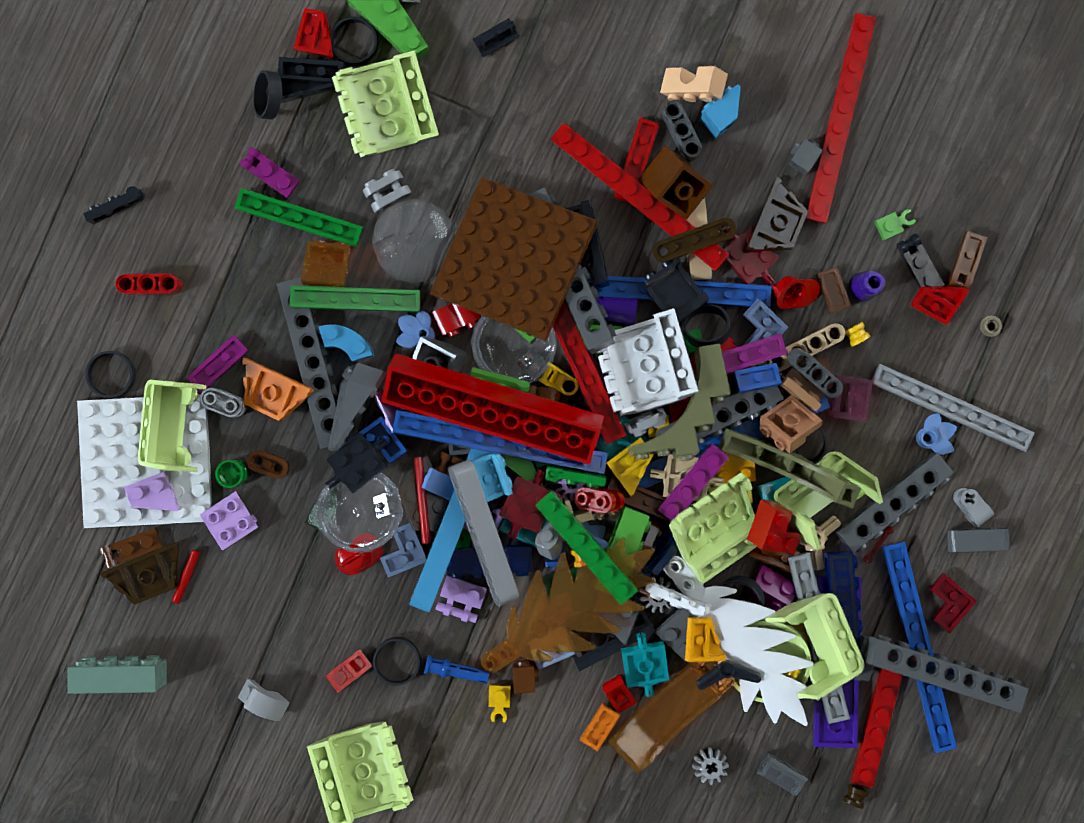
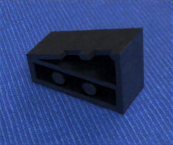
M279 57L278 74L282 84L281 103L335 90L332 77L336 76V72L346 69L347 65L340 61Z

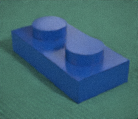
M777 363L734 371L738 394L780 386L782 384Z

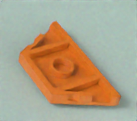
M243 358L242 360L243 365L246 366V377L243 378L245 387L244 404L273 419L284 421L314 391V389L249 358Z

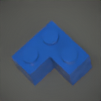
M385 416L379 417L359 432L373 445L382 437L386 439L389 444L380 451L389 464L409 451L398 434L392 433L391 429L388 428L385 423Z

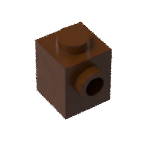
M529 660L517 661V664H513L514 694L536 692L535 682H539V669H534V663H530Z

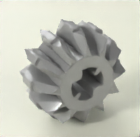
M651 577V581L656 583V579ZM660 577L658 583H656L666 588H669L671 585L670 581L663 585V577ZM640 588V592L646 594L640 597V601H647L644 604L645 609L652 605V613L656 612L657 607L663 613L664 605L668 609L671 608L667 600L663 598L662 601L655 600L649 596V592L645 591L644 588Z
M708 747L707 753L700 749L701 757L694 756V760L697 762L692 764L693 769L696 770L694 774L696 777H701L702 783H705L708 779L709 784L713 785L714 779H717L719 783L722 781L720 775L727 776V772L724 770L729 768V764L724 762L727 757L725 754L720 755L721 751L719 749L713 752L712 748ZM713 763V764H714V768H713V767H709V769H708L706 765H707V764L711 765V764Z

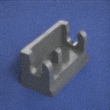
M767 752L756 771L757 774L796 796L808 780L804 773Z

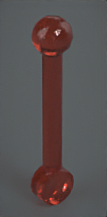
M893 526L886 528L885 534L870 554L864 556L865 562L871 563L873 561L874 554L889 534L894 533Z

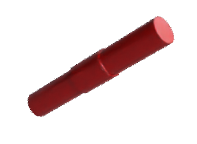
M192 549L172 602L180 604L201 552Z

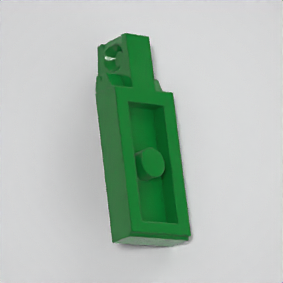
M554 466L547 467L545 477L546 480L552 482L565 479L566 483L578 485L579 482L587 483V487L600 489V486L605 487L606 476L603 474Z

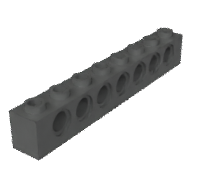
M545 187L529 194L546 202L557 204L554 194L552 192L548 193ZM580 264L565 298L588 350L594 354L615 344L616 342L613 337L616 336L612 324L607 325L605 317H608L604 306H599L596 300L599 298L595 286L591 287L588 279L591 277L587 268H582ZM583 284L582 291L575 293V286ZM586 303H592V308L588 312L582 311ZM600 322V328L597 331H591L592 324Z
M299 277L277 283L303 384L314 389L307 400L320 449L329 447L331 431L327 429L326 422L330 418L334 419L337 406L336 397L339 395L337 385L332 383L333 369L330 363L327 364L325 357L328 355V350L320 338L319 326L321 324L320 322L316 323L315 319L317 309L290 308V285L310 286L309 281L306 282L304 278ZM307 316L309 323L306 327L301 328L299 320L301 317ZM307 337H313L314 345L311 348L305 347L304 341ZM313 357H317L320 361L316 369H312L310 366V360ZM322 377L325 380V386L319 390L315 386V381ZM324 398H328L331 402L330 408L327 410L321 407V401ZM350 433L348 434L343 443H347V438L350 437Z
M880 634L878 638L872 636L868 638L862 657L863 661L868 664L1019 713L1022 712L1028 693V688L1021 686L1022 681L1010 677L1006 681L1002 679L1003 675L990 671L988 675L984 673L985 669L972 665L970 669L962 661L953 659L952 663L947 661L948 657L937 653L933 657L928 655V650L919 647L912 650L909 649V644L897 641V644L891 643V638ZM892 650V655L888 658V653ZM911 657L910 662L907 664V659Z

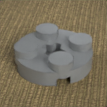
M657 408L658 413L654 414L650 410L629 420L630 425L624 424L627 434H634L635 437L645 434L647 432L646 429L654 426V428L664 425L666 423L665 418L667 417L664 409Z

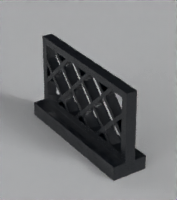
M590 200L582 201L580 205L565 208L573 212L579 211L581 215L595 219ZM596 226L585 251L589 254V259L585 265L580 264L582 268L586 267L593 274L594 282L589 283L591 287L610 286ZM583 284L575 286L574 292L582 291Z
M636 593L632 596L634 599L633 603L641 606L639 614H642L646 623L633 627L634 629L627 646L616 635L611 634L610 629L608 633L596 629L599 617H597L594 628L582 624L585 615L589 613L596 615L593 612L594 607L557 625V627H560L564 624L572 623L579 626L575 638L571 637L574 640V646L577 641L588 645L586 654L580 657L577 654L572 655L579 671L620 651L621 648L634 644L638 641V633L640 635L645 633L646 637L655 633ZM581 618L580 623L573 622V621H575V620ZM581 627L593 630L590 642L578 639ZM595 631L607 635L605 644L601 646L592 644ZM610 636L615 637V639L608 642ZM591 646L597 647L596 649L589 652Z

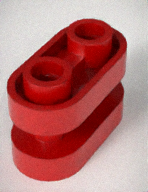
M580 488L574 497L575 504L580 509L599 513L618 512L624 507L625 503L621 492L606 488Z

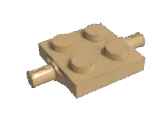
M673 454L668 455L664 471L651 469V473H658L659 475L650 474V478L663 479V497H667L698 458L694 457L692 460L681 462L680 458L673 459ZM712 477L693 501H699L707 496L710 485L722 486L723 483H716L715 481L724 482V478Z

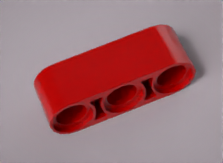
M123 274L115 282L117 290L127 295H175L183 287L181 279L172 274ZM152 279L153 287L147 290L145 284L148 280ZM170 279H173L175 283L174 287L168 290L166 286L167 282ZM127 280H131V288L125 290L124 283Z

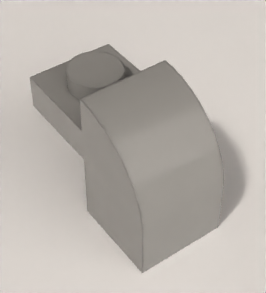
M252 679L246 680L238 696L245 704L244 708L262 718L274 721H281L290 703L278 692L265 690Z

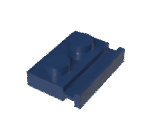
M666 527L659 539H655L653 546L656 548L652 557H647L646 560L639 559L656 575L661 572L679 550L672 532Z

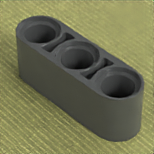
M677 100L668 101L662 111L663 120L683 159L694 161L702 151L701 142L682 104ZM675 108L678 115L670 116L667 113V109ZM680 126L686 128L687 134H678L676 128ZM689 145L694 146L697 151L696 154H689L686 151V147Z
M794 348L789 352L788 362L820 391L831 398L838 397L842 393L843 385L841 381L809 353L801 348ZM804 356L803 361L797 364L798 358ZM818 369V374L812 377L813 371ZM833 382V386L827 390L828 384Z
M1009 528L947 530L948 551L1010 550Z

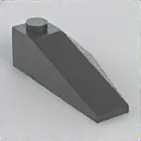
M421 336L413 359L460 372L467 353L450 343Z
M360 363L351 367L348 366L342 375L344 379L340 385L328 450L334 451L340 448L354 426L352 420L357 419L365 410L364 402L370 396L373 397L387 374L386 372Z

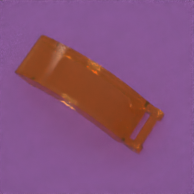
M713 661L690 662L662 685L652 697H649L609 740L608 743L637 774L650 765L679 732L718 701L721 695L734 685L735 681L732 678H724L720 680L722 684L719 686L715 683L704 690L697 688V680L706 674L700 665L704 663L711 670L717 666Z

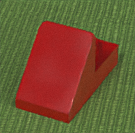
M617 675L603 684L602 689L618 713L636 704L621 675Z

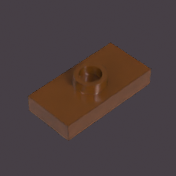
M838 267L816 274L830 314L851 307Z

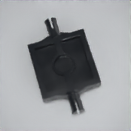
M362 433L357 434L326 459L335 473L334 477L325 482L326 485L332 489L342 482L354 494L388 467L381 459L379 451L389 443L382 437L373 445L367 441Z

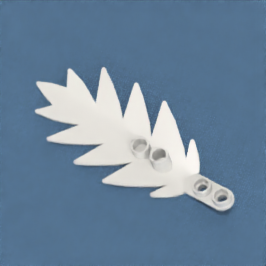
M673 556L666 564L667 573L682 594L712 605L709 614L702 617L712 619L715 634L718 635L720 640L719 646L722 653L725 654L726 660L761 674V681L759 683L739 679L743 710L745 712L749 710L760 689L765 708L773 723L776 724L778 722L781 711H783L792 719L807 726L806 715L799 700L802 698L797 696V693L807 686L782 673L811 667L814 663L797 656L765 651L795 638L796 635L775 629L744 627L764 619L776 611L754 603L721 598L736 593L737 589L725 586L704 588L684 559L680 556ZM674 563L678 564V571L673 569L672 565ZM686 581L691 582V588L685 586ZM688 610L690 617H700L690 613V610ZM699 662V664L703 666L705 662ZM731 678L720 680L719 688L723 689Z

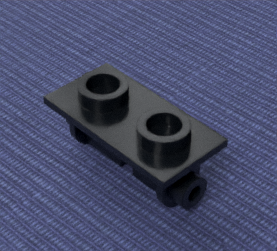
M508 18L473 38V41L484 58L520 36L516 31L514 22Z

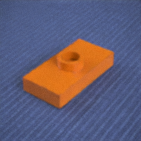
M602 703L579 738L580 741L598 752L619 719L620 714Z

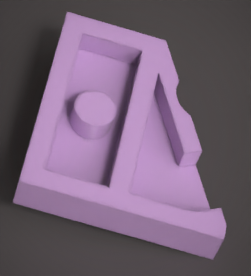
M166 471L124 487L131 507L168 511L181 510Z

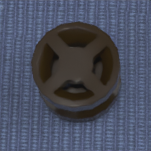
M848 784V794L844 796L843 801L863 809L865 805L864 799L868 797L869 792L857 785Z

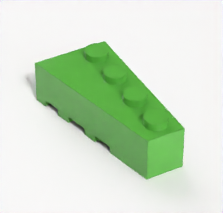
M347 0L349 6L357 11L363 19L367 20L399 53L415 51L417 61L430 54L428 45L399 0Z

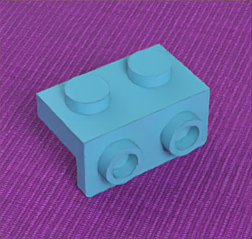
M491 452L471 460L487 502L503 495L509 496L513 494L511 489L513 487L512 481L505 471V460L499 453Z

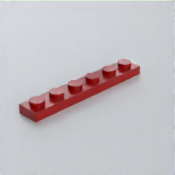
M883 668L879 670L850 780L854 784L869 788L874 786L902 679L901 674Z

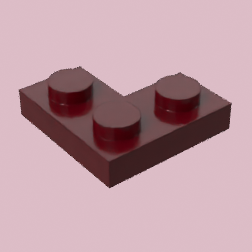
M944 573L929 588V590L945 602L931 619L945 631L951 633L977 600Z

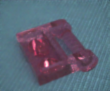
M834 375L841 381L842 385L843 383H848L849 388L845 412H839L841 393L838 397L832 399L831 411L828 412V417L867 422L873 380Z

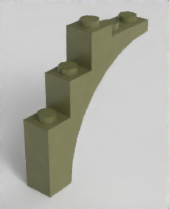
M720 344L698 347L694 352L696 364L695 381L699 392L691 395L683 415L664 434L648 442L631 446L628 449L630 458L636 457L637 460H644L650 458L649 455L658 454V457L670 455V451H672L673 459L680 458L681 462L694 459L693 456L699 453L695 429L696 432L708 431L709 427L715 423L711 401L712 404L724 402V398L731 394Z
M726 428L718 445V448L723 452L741 457L780 473L817 491L838 504L853 508L861 491V487L835 471L816 465L801 455L788 453L785 450L781 451L774 443L758 437L754 438Z

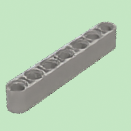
M471 460L449 467V475L491 595L496 605L500 607L518 599L519 593L476 469Z

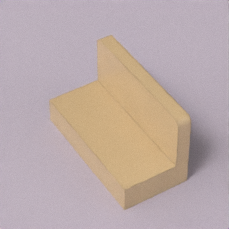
M568 497L564 498L567 508L580 523L594 519L591 511L580 509L573 512Z

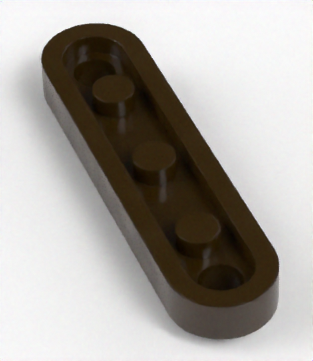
M721 218L660 240L653 246V256L657 261L665 263L725 242L735 236L736 224L730 218ZM723 226H728L730 231L725 234L722 233L721 229ZM662 248H666L668 250V253L665 256L660 255V250Z

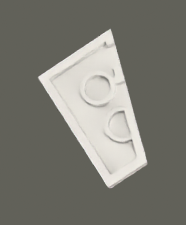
M648 582L645 591L650 593V597L660 601L663 598L669 601L670 605L680 609L683 607L690 610V613L700 617L709 614L712 605L654 582Z

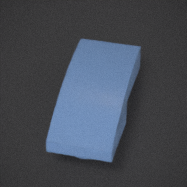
M429 468L421 487L449 501L455 490L450 476L432 468Z

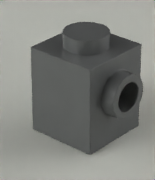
M804 139L801 143L797 142L790 153L793 156L789 160L788 165L806 175L823 150L819 148V144L815 141Z

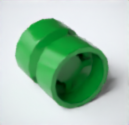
M241 460L223 461L216 468V480L226 488L241 486L249 478V468Z

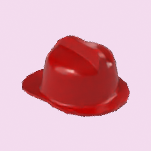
M786 276L778 283L772 285L777 299V306L780 309L806 307L817 298L820 292V286L816 280L798 279L794 276Z
M372 533L356 535L337 549L335 553L337 568L347 575L361 573L380 560L383 554L382 542Z

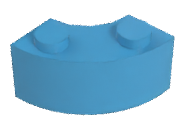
M340 325L319 326L326 348H340L344 350L353 362L375 356L369 343L357 332Z

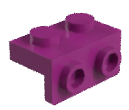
M764 565L759 567L754 581L760 585L764 592L765 604L772 610L778 611L792 603L796 595L794 583ZM748 587L746 593L759 601L757 594Z

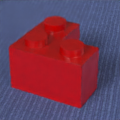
M761 500L747 540L761 550L795 554L802 534L788 526L792 511L778 502Z

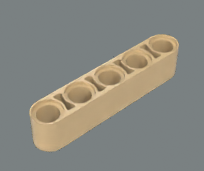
M705 198L687 219L694 227L707 224ZM693 253L686 255L688 275L693 281L712 278V269Z
M836 323L828 325L786 346L787 354L779 356L781 359V366L778 368L779 372L792 366L788 362V354L793 347L801 348L812 356L842 341L845 337L843 326ZM831 328L836 329L838 332L836 339H832L829 335ZM813 337L819 341L817 349L812 348L810 345V340ZM800 356L797 363L802 361L804 356ZM772 359L752 365L750 368L772 364Z

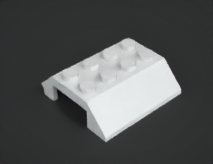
M675 309L654 314V319L615 330L616 336L613 338L616 343L597 352H603V355L598 357L602 373H609L608 376L604 377L608 394H615V396L610 397L613 412H620L621 416L641 413L681 401L699 392Z

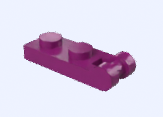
M250 147L247 151L248 155L245 159L242 158L239 164L289 199L300 181L256 149ZM257 158L260 163L255 168L251 164Z

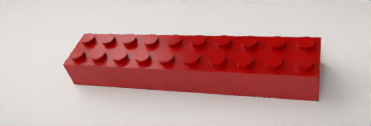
M395 354L389 364L381 401L589 465L604 416L399 354Z

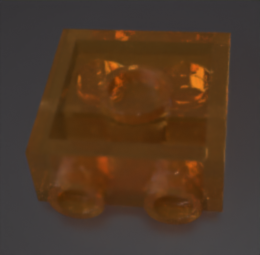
M322 240L307 241L301 277L302 284L345 287L351 258L350 245L343 242L326 243Z

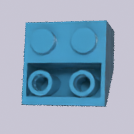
M738 84L733 88L731 86L727 87L723 92L722 99L717 101L713 99L712 102L704 106V110L701 112L702 116L699 121L714 140L731 128L738 117L741 89Z

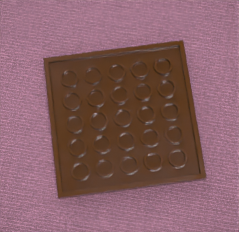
M481 177L430 294L528 335L547 341L598 222L595 219Z

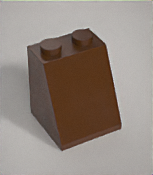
M666 145L639 178L657 200L686 220L714 186L685 159Z

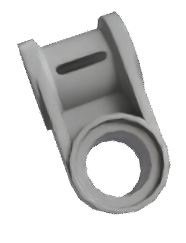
M959 488L954 492V502L974 527L979 528L994 515L990 506L984 502L975 490Z

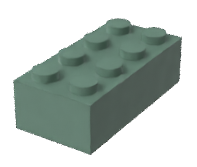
M159 655L146 656V659H138V656H126L125 659H117V656H106L104 660H96L95 656L82 657V660L75 661V664L67 667L68 694L156 692L167 684L166 659H160Z

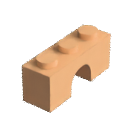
M715 66L698 67L696 76L682 67L666 68L660 93L666 95L670 101L677 100L680 102V100L696 102V99L712 102L713 99H722L728 74Z

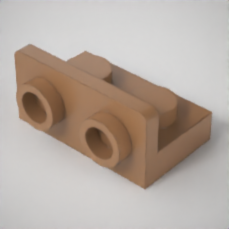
M791 368L781 380L782 384L780 386L810 411L817 412L822 406L819 402L824 397V393L798 371Z

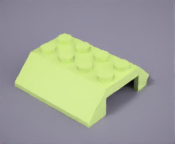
M415 51L395 55L390 60L352 69V67L342 69L336 72V76L332 77L336 92H342L338 99L342 113H348V116L344 119L349 135L354 134L355 138L351 139L355 154L360 153L361 157L376 155L439 136Z
M743 473L738 474L726 484L711 492L710 495L705 496L693 504L692 507L677 515L669 525L682 558L701 584H704L757 547L747 540L755 514L745 490L750 491L753 488L749 478Z
M386 722L370 723L339 732L307 746L329 823H353L355 818L385 809L393 808V811L406 808L413 801L409 785H404V783L408 782L404 766L398 765L402 761L397 744H392L396 740L392 726H387Z

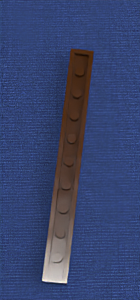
M615 476L611 477L607 489L621 492L625 499L624 505L671 523L669 518L658 511V507L666 497L640 486H637L634 494L630 496ZM756 547L746 555L791 573L788 557L802 553L795 551V554L761 550L759 547Z

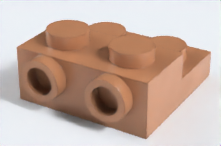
M791 395L760 417L759 428L764 437L768 438L770 436L775 440V445L779 450H786L788 453H791L805 443L806 437L822 426V420Z

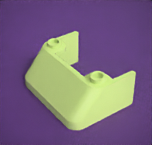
M158 380L147 381L144 390L138 451L140 465L161 470L198 472L197 467L188 466L191 462V454L187 448L182 446L186 406L191 405L197 399L196 389H206V385Z
M830 452L816 464L835 471L861 487L857 499L866 494L879 504L883 502L878 478L842 453ZM791 479L775 491L774 500L793 512L789 525L802 534L801 538L818 551L821 547L815 523L811 517L833 501Z
M823 593L790 603L765 617L766 622H788L792 625H798L803 622L819 661L815 662L809 671L813 684L798 692L797 696L799 698L820 699L863 671V658L840 603L834 594Z

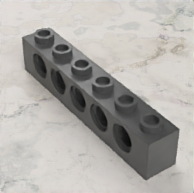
M778 386L739 394L735 393L725 398L724 402L712 404L715 423L705 432H696L695 429L698 445L705 442L703 439L711 435L712 438H715L724 433L722 429L730 427L732 430L742 425V420L748 418L751 421L761 416V411L765 409L770 411L784 399ZM754 396L761 398L762 405L755 403ZM736 404L743 407V414L735 410ZM717 413H721L724 415V423L719 422L717 420ZM676 422L659 429L656 432L657 437L664 434Z
M931 452L881 492L883 499L881 504L871 500L835 529L834 533L849 551L853 553L855 551H862L866 548L867 542L870 539H876L884 533L883 529L885 527L896 524L901 519L899 516L905 511L908 513L916 508V503L923 498L924 500L934 493L933 489L938 485L943 486L950 480L949 476L954 472L939 453ZM926 472L931 474V480L928 483L924 481V474ZM910 485H913L915 488V493L912 496L907 494V488ZM894 498L898 500V507L896 509H892L890 506V502ZM880 511L882 519L876 523L874 521V514ZM860 525H864L866 531L863 535L859 536L857 528Z

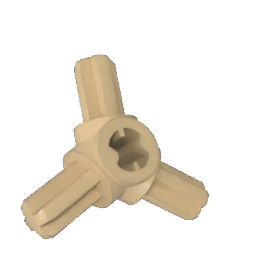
M834 515L819 527L815 525L821 547L818 551L800 538V544L804 545L805 550L810 553L814 570L824 569L822 549L825 548L824 544L828 540L827 536L841 525L839 519Z

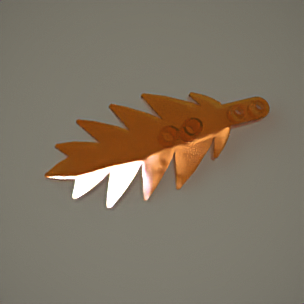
M622 537L608 555L637 589L654 583V578L639 574L654 550H642L625 555V538ZM563 552L560 554L555 569L550 599L548 600L540 570H537L528 588L520 614V621L518 620L516 607L513 606L507 625L508 639L486 652L481 658V665L486 671L494 673L520 656L534 661L551 662L553 657L542 651L578 652L594 650L595 646L571 630L618 633L620 628L596 612L643 611L645 607L629 599L620 605L582 559L574 584L565 553Z

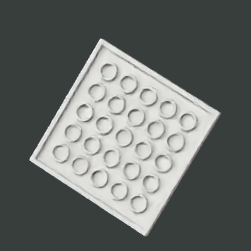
M197 394V399L191 405L186 406L182 446L187 448L191 454V462L188 466L197 467L198 472L161 470L139 464L138 451L144 397L77 401L84 528L204 522L200 514L212 507L208 409L201 404V394ZM166 471L181 510L168 511L131 507L124 487Z

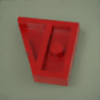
M304 8L293 47L294 50L333 58L326 13Z
M921 286L910 305L947 325L970 290L965 287Z

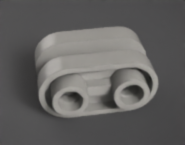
M391 169L383 174V178L377 181L373 179L364 185L363 193L366 198H374L375 200L371 204L375 214L385 211L412 194L408 185L401 187L400 182L404 180V177L400 170L395 171ZM393 188V192L384 197L381 195L384 191Z
M207 388L201 393L200 401L205 408L227 417H240L247 410V405L244 404L242 397L227 391Z

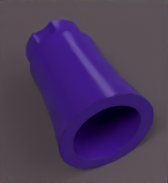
M875 271L860 272L852 277L849 289L852 296L857 300L869 301L882 291L885 280L884 277Z
M599 297L596 299L599 306L603 305L608 317H605L606 321L628 326L635 324L638 298Z

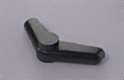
M725 660L699 678L696 683L699 690H704L724 678L731 677L759 683L761 681V674L730 660Z

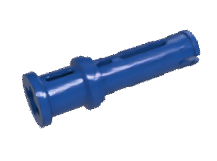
M428 655L424 674L429 672L441 675L442 678L453 676L487 684L490 671L450 663L449 659L439 660Z

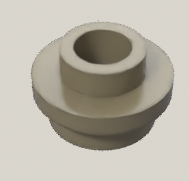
M987 316L982 319L980 330L985 336L993 337L1001 332L1002 323L998 317ZM989 322L993 324L992 330H989L987 327Z

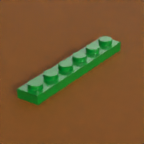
M242 188L235 204L236 210L356 248L363 231L362 226Z
M290 285V308L419 312L420 290Z
M554 491L549 492L535 505L620 605L624 604L638 591L636 586Z

